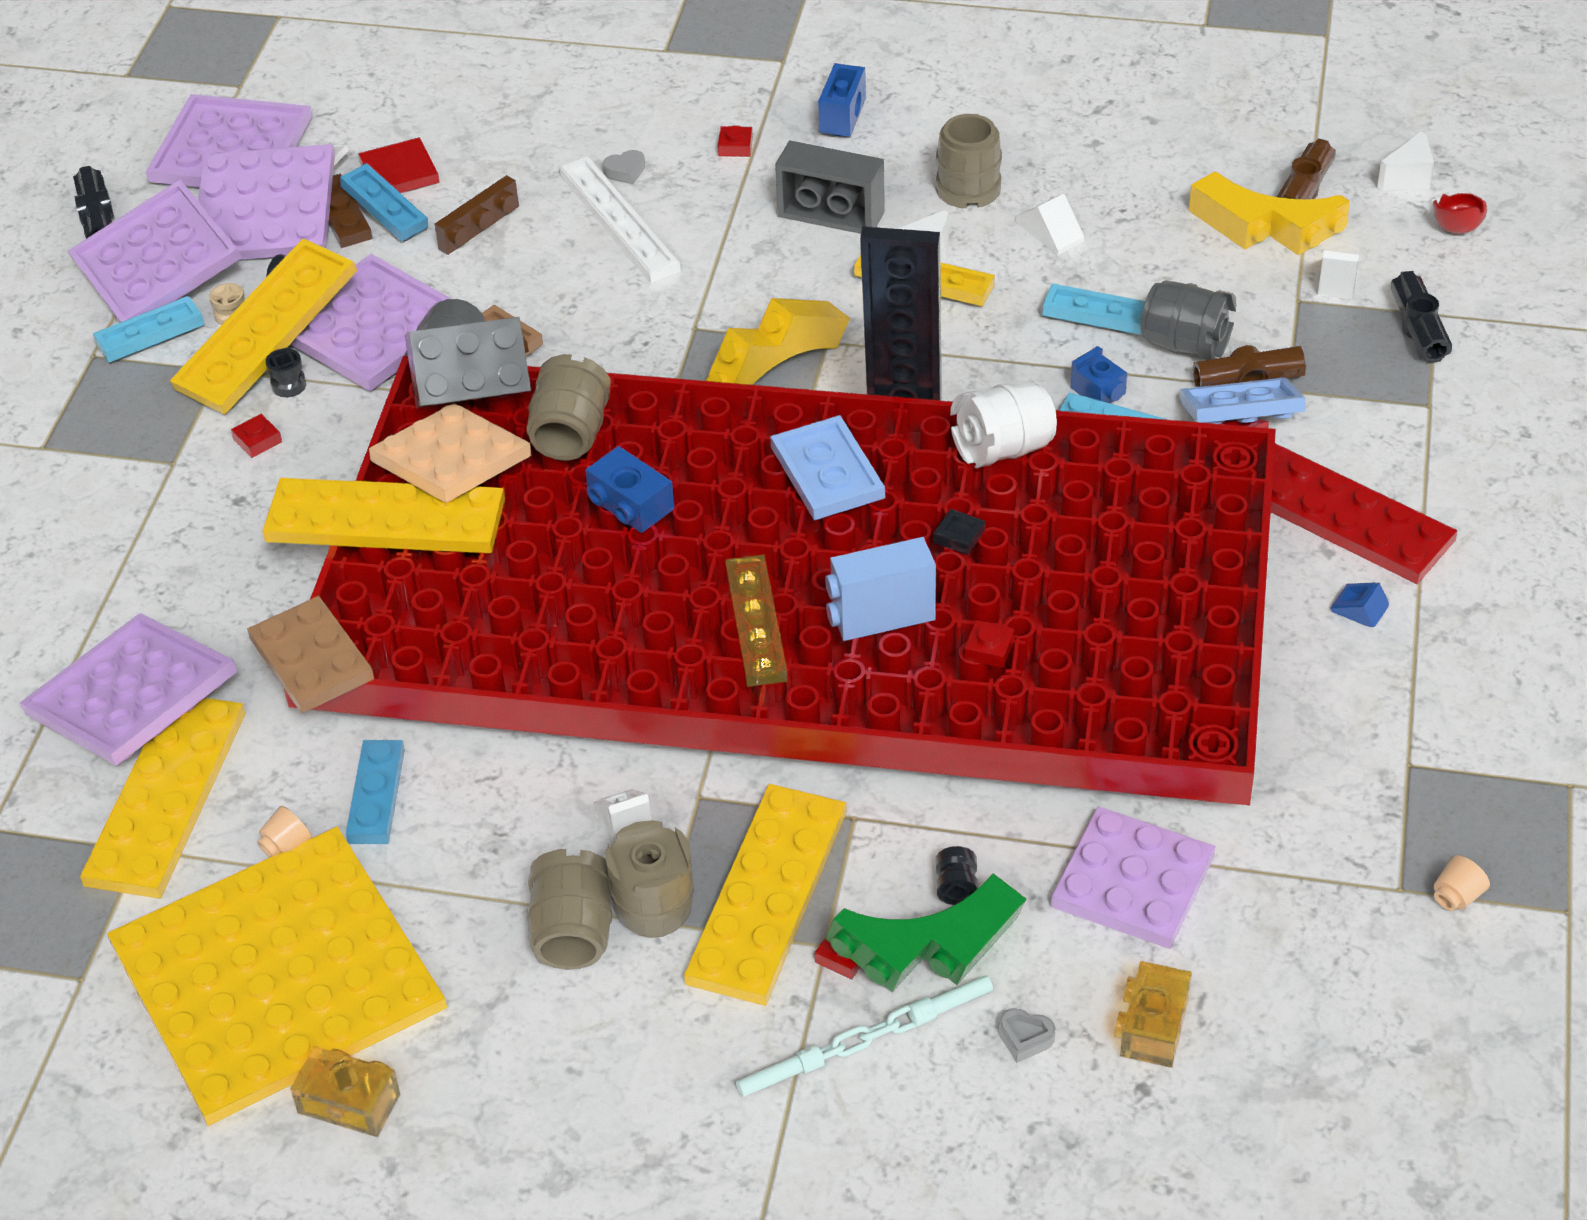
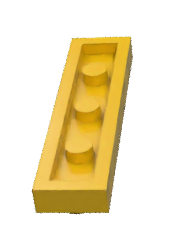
M861 255L854 265V275L857 277H862ZM940 262L941 297L984 306L995 286V275Z

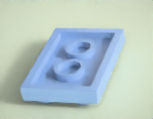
M1286 377L1180 389L1181 404L1196 422L1222 424L1223 420L1236 419L1238 422L1247 423L1257 421L1260 416L1272 415L1274 418L1284 419L1294 416L1296 412H1305V397Z
M840 415L770 436L773 452L814 520L885 498V486Z

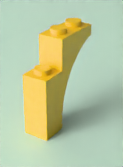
M1214 171L1191 184L1189 212L1245 250L1270 236L1299 256L1346 228L1350 201L1342 195L1320 199H1287L1269 196L1246 189Z
M771 298L758 329L728 328L706 381L753 385L770 369L792 356L814 349H837L850 318L829 301Z

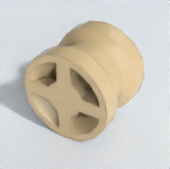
M225 283L211 290L209 298L211 305L214 307L215 321L222 325L243 303L245 299L244 292L239 285Z

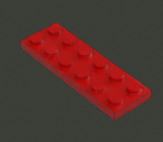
M1275 443L1271 513L1417 585L1456 541L1458 530Z

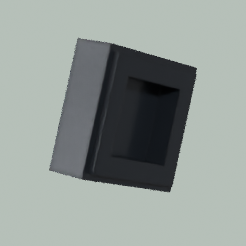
M950 509L934 531L933 543L969 555L985 532L986 521Z

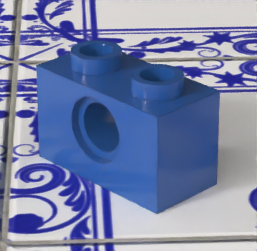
M834 63L818 100L820 133L851 137L866 100L865 67Z
M620 446L585 470L587 494L591 501L597 506H603L616 515L623 524H629L640 533L674 510L672 481Z

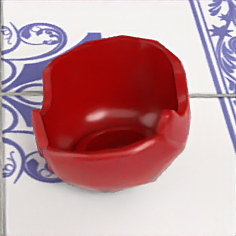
M1457 193L1451 196L1442 194L1439 203L1437 200L1433 201L1434 215L1439 226L1453 234H1465L1475 230L1484 221L1487 214L1486 202L1472 193Z

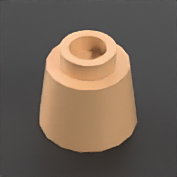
M279 806L260 829L259 834L261 838L257 841V844L267 856L274 857L280 852L293 850L308 839H311L312 836L306 826L293 812L284 806Z
M1454 855L1450 858L1434 883V898L1446 910H1463L1489 889L1490 882L1485 872L1476 863L1466 857Z

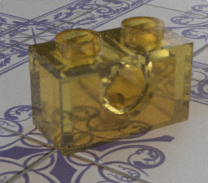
M1140 961L1136 977L1128 976L1123 1002L1129 1003L1127 1013L1119 1011L1114 1037L1122 1039L1120 1057L1173 1068L1189 1000L1191 971Z
M316 1046L311 1050L290 1088L298 1114L374 1137L379 1136L400 1096L395 1070L391 1069L388 1065L380 1061L367 1062L357 1059L339 1049L327 1050Z

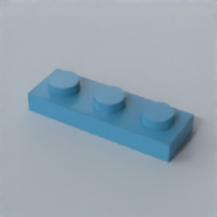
M367 163L340 177L341 187L401 242L428 228V218Z
M363 740L346 829L348 844H389L405 752L403 740Z

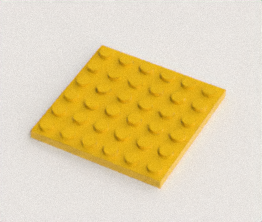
M338 826L308 839L291 851L280 852L274 857L267 858L107 933L113 950L207 1126L447 1008L444 995Z

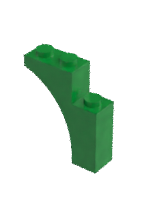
M992 873L973 894L962 902L944 911L920 918L883 919L859 914L843 908L833 919L826 940L831 943L833 949L844 958H850L864 969L871 981L885 986L892 993L923 959L930 964V967L936 974L943 978H948L958 985L1014 923L1027 899Z

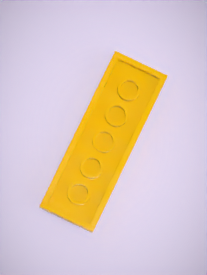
M302 238L171 378L170 383L174 390L225 415L267 370V356L277 349L287 348L358 271L354 261Z
M279 478L262 532L265 542L492 553L505 495L503 488L474 487L445 503L417 486L407 483Z
M203 698L193 709L184 713L167 726L161 734L153 737L143 745L80 875L83 887L158 899L162 898L245 717L246 712L243 703Z
M768 784L685 971V985L763 1006L767 1005L847 813L846 802Z

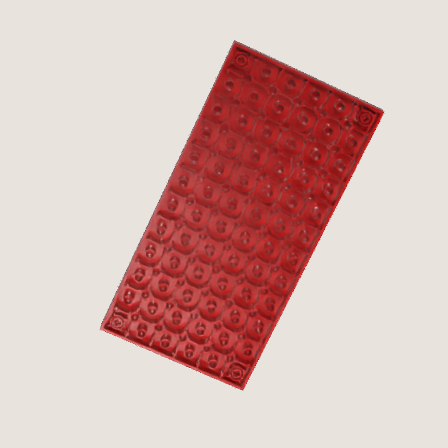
M403 355L355 481L411 484L372 462L369 448L384 441L388 436L395 435L412 426L415 422L431 416L443 407L453 404L416 408L408 356ZM527 366L531 391L455 403L530 443V457L476 486L504 489L505 501L492 553L330 545L310 599L320 596L371 666L374 680L310 710L1250 806L1255 771L1276 429L1055 410L1057 419L1056 433L1054 438L1045 447L1026 453L1020 458H1006L997 460L989 466L974 468L975 462L967 464L963 460L952 436L951 427L958 426L957 414L950 416L952 401L607 373L611 381L610 396L603 410V423L596 435L595 441L588 452L577 459L567 461L556 460L543 455L530 442L527 434L529 404L533 394L536 392V380L541 367ZM840 415L885 486V498L814 520L773 452L770 436ZM618 446L672 481L674 510L642 533L629 524H623L616 515L603 506L594 504L587 494L585 470ZM950 509L986 521L985 532L969 555L933 543V533ZM924 537L936 564L935 620L843 641L838 626L832 627L830 625L826 604L832 602L825 582V576L831 575L830 558ZM976 620L1015 629L1014 642L1004 668L964 659V648ZM284 689L288 707L297 708Z

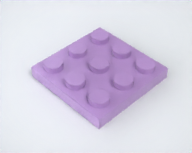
M1098 806L1052 895L1051 907L1171 949L1214 858L1216 846Z

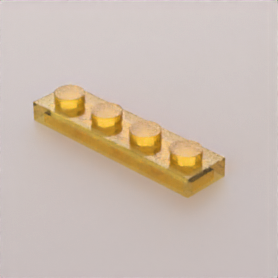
M758 555L725 560L726 573L747 687L787 682V668L765 556Z

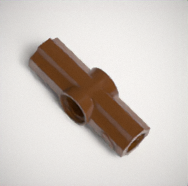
M1318 138L1315 142L1307 145L1301 157L1296 158L1292 162L1291 174L1277 197L1315 199L1318 196L1319 185L1336 155V150L1331 147L1329 141Z
M1245 345L1234 350L1230 357L1193 362L1195 387L1285 377L1287 379L1305 376L1306 371L1304 352L1301 346L1259 352L1256 347Z

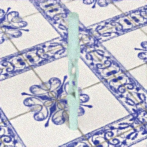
M985 975L931 999L929 997L922 998L893 1011L888 1016L887 1021L870 1028L857 1026L840 1033L833 1039L832 1044L823 1048L813 1044L806 1049L796 1052L794 1057L737 1080L738 1091L742 1097H745L799 1073L806 1074L815 1069H820L825 1066L824 1060L834 1055L846 1057L866 1049L872 1043V1039L892 1031L893 1033L900 1034L937 1019L938 1014L992 992L993 985L991 980ZM908 1013L911 1022L899 1027L900 1022L895 1018ZM860 1033V1039L865 1041L844 1050L845 1045L840 1041Z

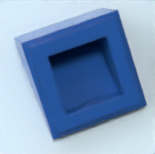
M1348 583L1331 606V610L1337 615L1364 626L1375 627L1389 607V601L1380 583Z

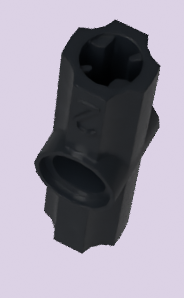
M91 166L79 168L78 173L73 176L77 196H74L86 239L112 223V218H114L110 197L105 187L101 170H95Z
M1414 271L1401 272L1397 278L1392 279L1390 289L1404 318L1403 332L1414 340L1420 356L1427 359L1428 363L1441 362L1446 355L1451 354L1452 343L1438 315L1439 301L1428 293L1421 276H1417Z

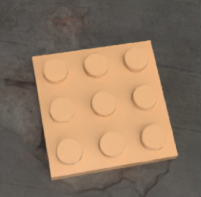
M455 403L443 407L431 416L415 422L412 426L395 435L388 436L384 441L369 448L372 462L445 503L531 456L529 442Z

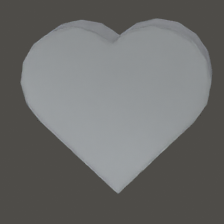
M628 150L621 155H610L603 161L604 174L608 178L631 184L635 183L645 168L644 154L638 150Z
M1013 1008L1002 1013L999 1018L1000 1038L1016 1063L1049 1049L1055 1042L1056 1027L1054 1022L1044 1015L1030 1016L1022 1009Z

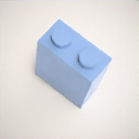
M924 537L830 558L831 575L825 576V582L832 602L826 604L830 625L832 627L838 626L843 641L935 620L936 564Z

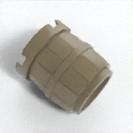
M978 114L956 115L949 119L940 130L936 153V163L938 165L936 187L939 198L948 205L967 209V203H978L977 208L994 202L1000 195L1002 176L1000 174L1002 161L1000 135L997 127L987 117Z
M562 354L545 361L540 368L536 380V392L533 394L529 404L527 434L530 442L543 455L556 460L568 461L577 459L588 452L603 423V410L610 396V377L604 368L585 357L583 362L571 360L572 355Z
M660 821L635 822L622 828L616 834V841L612 843L611 847L608 845L606 849L607 872L611 879L610 894L617 915L626 928L639 936L648 938L664 937L681 927L691 913L694 883L691 870L690 843L682 831L676 827L675 832L664 828L663 823Z
M557 849L542 854L532 862L528 877V886L531 893L530 904L527 908L530 947L535 953L536 958L543 964L565 970L581 969L596 963L606 951L610 924L612 922V909L610 905L611 879L608 876L606 859L587 850H580V856H566V849Z

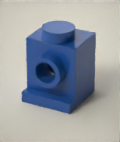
M1096 346L1072 361L1070 388L1081 396L1106 403L1118 401L1126 394L1127 372L1102 355L1103 349Z

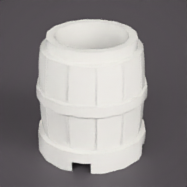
M1030 381L998 384L992 389L982 392L970 391L962 393L954 398L951 406L950 416L957 414L958 426L951 427L957 450L967 464L976 463L974 468L989 466L997 460L1006 458H1020L1026 453L1045 447L1054 438L1056 433L1057 419L1052 399L1045 388L1040 384Z

